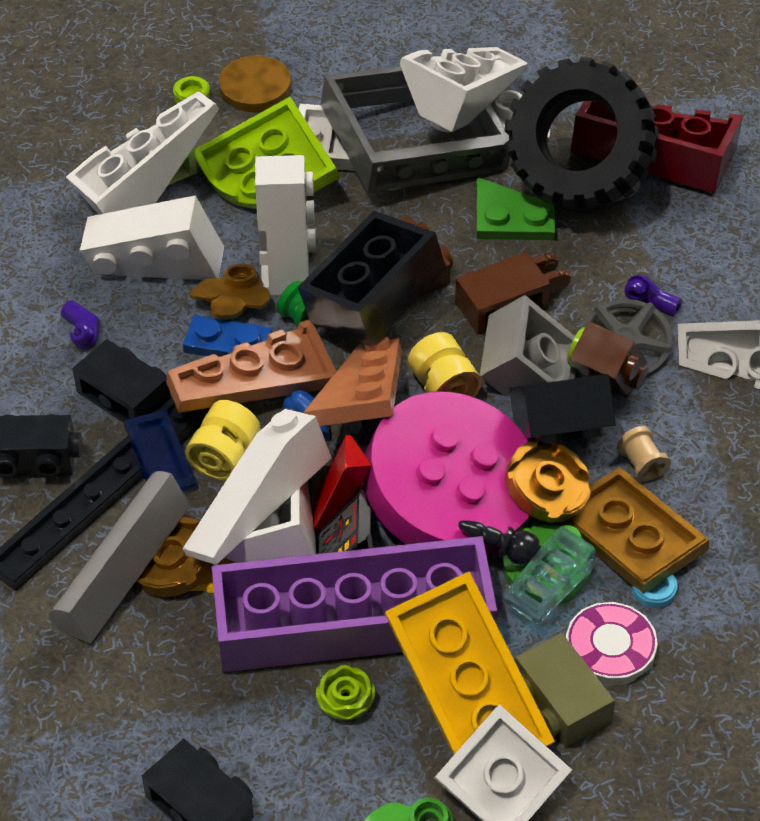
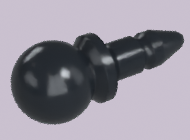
M462 520L458 523V527L468 536H483L485 544L493 547L498 546L497 556L503 557L507 555L508 559L516 566H532L541 556V542L531 532L521 531L515 533L514 529L508 526L506 532L502 533L501 530L489 525L484 526L479 521Z

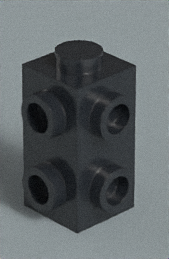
M9 414L0 416V477L73 475L74 458H81L82 435L81 432H74L71 415L16 416Z

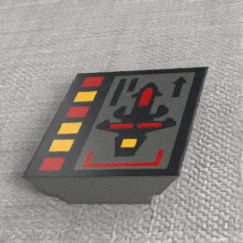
M360 492L317 532L316 554L354 550L370 534L371 507L367 506V502Z

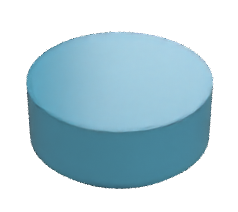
M670 575L666 580L644 594L638 588L632 586L634 598L640 604L649 608H662L669 605L675 599L677 593V581L674 575Z

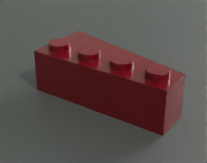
M584 101L575 115L571 153L603 161L610 154L615 145L618 130L614 116L605 106L594 101ZM657 104V106L652 107L656 116L654 120L655 125L658 127L659 140L655 141V149L657 150L655 162H650L647 167L649 175L715 193L736 151L743 115L729 114V119L725 120L710 118L711 111L695 109L694 115L673 113L672 106Z

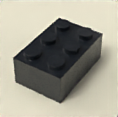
M373 211L297 288L311 323L372 347L446 269L436 232Z

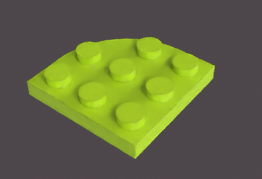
M291 97L284 99L195 149L196 161L213 189L225 200L246 208L257 209L255 157L304 155L305 172L313 171V192L341 178L337 168Z

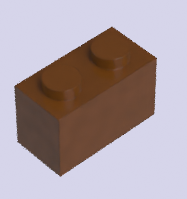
M589 321L570 357V360L583 377L609 374L611 390L626 397L630 396L633 389L639 390L648 373V367L645 366L647 361L633 340Z

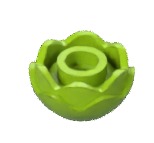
M341 665L336 669L326 672L321 679L320 685L316 688V698L321 709L330 717L341 721L354 720L362 716L371 707L375 696V687L370 682L367 674L361 669L352 668L347 665ZM348 693L349 696H342V694Z

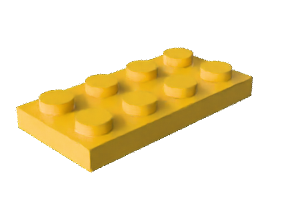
M470 571L385 611L384 615L453 756L499 704L546 747L555 742Z

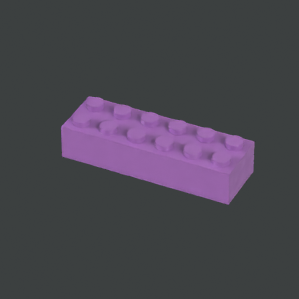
M483 536L213 565L212 576L222 672L402 652L384 615L385 611L469 571L497 624V607Z

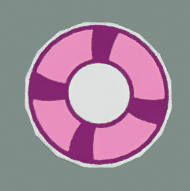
M616 602L596 603L582 609L570 621L566 633V638L600 682L607 686L627 685L635 681L637 677L643 675L645 671L647 672L652 667L657 652L656 632L647 617L631 606Z

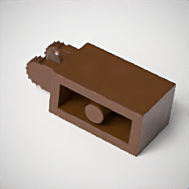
M525 252L456 278L455 304L477 335L486 332L490 314L524 295L542 310L547 309L549 306V296L565 289L572 279L567 270L562 268L556 270L559 260L553 253L549 252L531 258Z

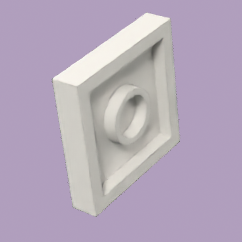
M499 704L434 779L480 821H528L572 769Z

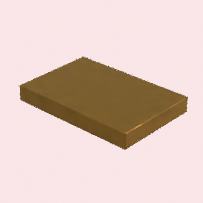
M621 467L616 468L590 485V497L580 512L569 520L561 522L563 525L575 527L580 532L581 539L592 552L643 594L709 550V539Z

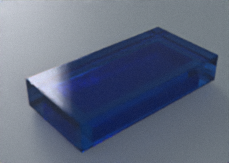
M164 409L127 419L124 427L145 480L147 481L152 473L163 471L173 475L182 492L195 488V478L167 410Z

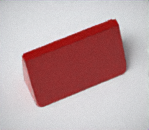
M351 435L345 436L315 497L314 529L317 531L354 498L372 466Z

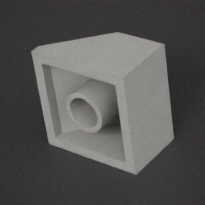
M524 295L489 315L480 377L504 396H510V387L574 379L576 368L567 364V356L575 336Z

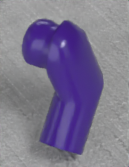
M644 275L632 276L628 279L624 288V293L628 299L645 303L651 302L658 311L673 317L682 305V298L662 291Z
M74 300L67 301L61 309V316L75 326L74 333L70 331L71 341L81 349L92 347L99 338V318Z

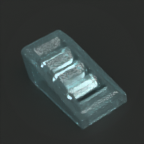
M561 526L546 541L503 594L502 601L539 625L594 569L595 548ZM553 563L554 565L565 571V573L561 574L560 572L552 568L550 565ZM541 577L554 587L552 589L549 588L548 586L540 582L537 578ZM528 588L543 599L542 602H537L525 594L524 591Z

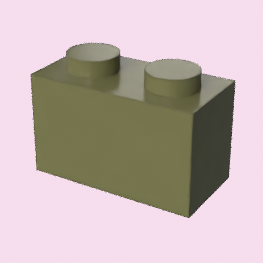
M563 633L515 657V663L552 737L556 736L565 748L612 723L615 705L614 698Z

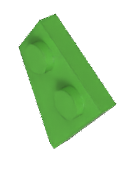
M477 178V239L554 240V204L494 182Z

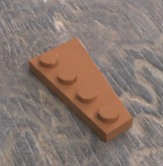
M308 319L300 322L298 329L287 333L283 329L268 334L267 340L250 346L248 342L234 346L232 353L222 357L212 354L171 369L167 373L166 383L180 413L211 408L213 403L219 400L243 403L292 395V392L297 390L306 392L319 391L324 388L337 371L314 324Z
M382 336L372 347L362 343L359 344L303 413L316 416L319 426L393 416L402 358L400 339H389L387 336Z

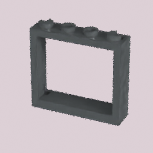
M401 67L325 76L320 105L367 193L483 176L508 169L510 156L507 155L505 142L509 141V135L504 132L505 128L490 104L469 123L476 138L374 152L351 108L413 100Z

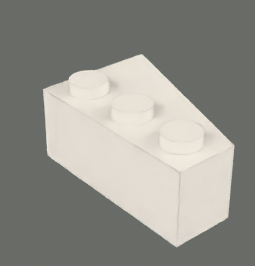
M304 155L255 157L261 285L269 290L270 295H281L292 282H303L309 276L308 252H316V230L308 229V225L315 224L314 200L306 201V196H314L313 171L305 172Z
M196 195L87 217L80 247L81 254L95 275L193 280L219 278L224 245Z

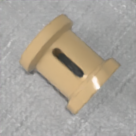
M635 427L627 431L617 442V450L621 456L628 457L635 468L634 475L640 483L660 477L670 468L671 461L666 453L659 452L653 443V434L648 427Z

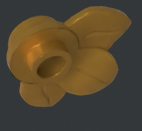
M235 264L225 270L223 277L205 279L196 285L190 292V298L211 302L212 316L218 320H229L240 316L247 307L255 309L265 307L270 300V292L261 285V278L253 266Z

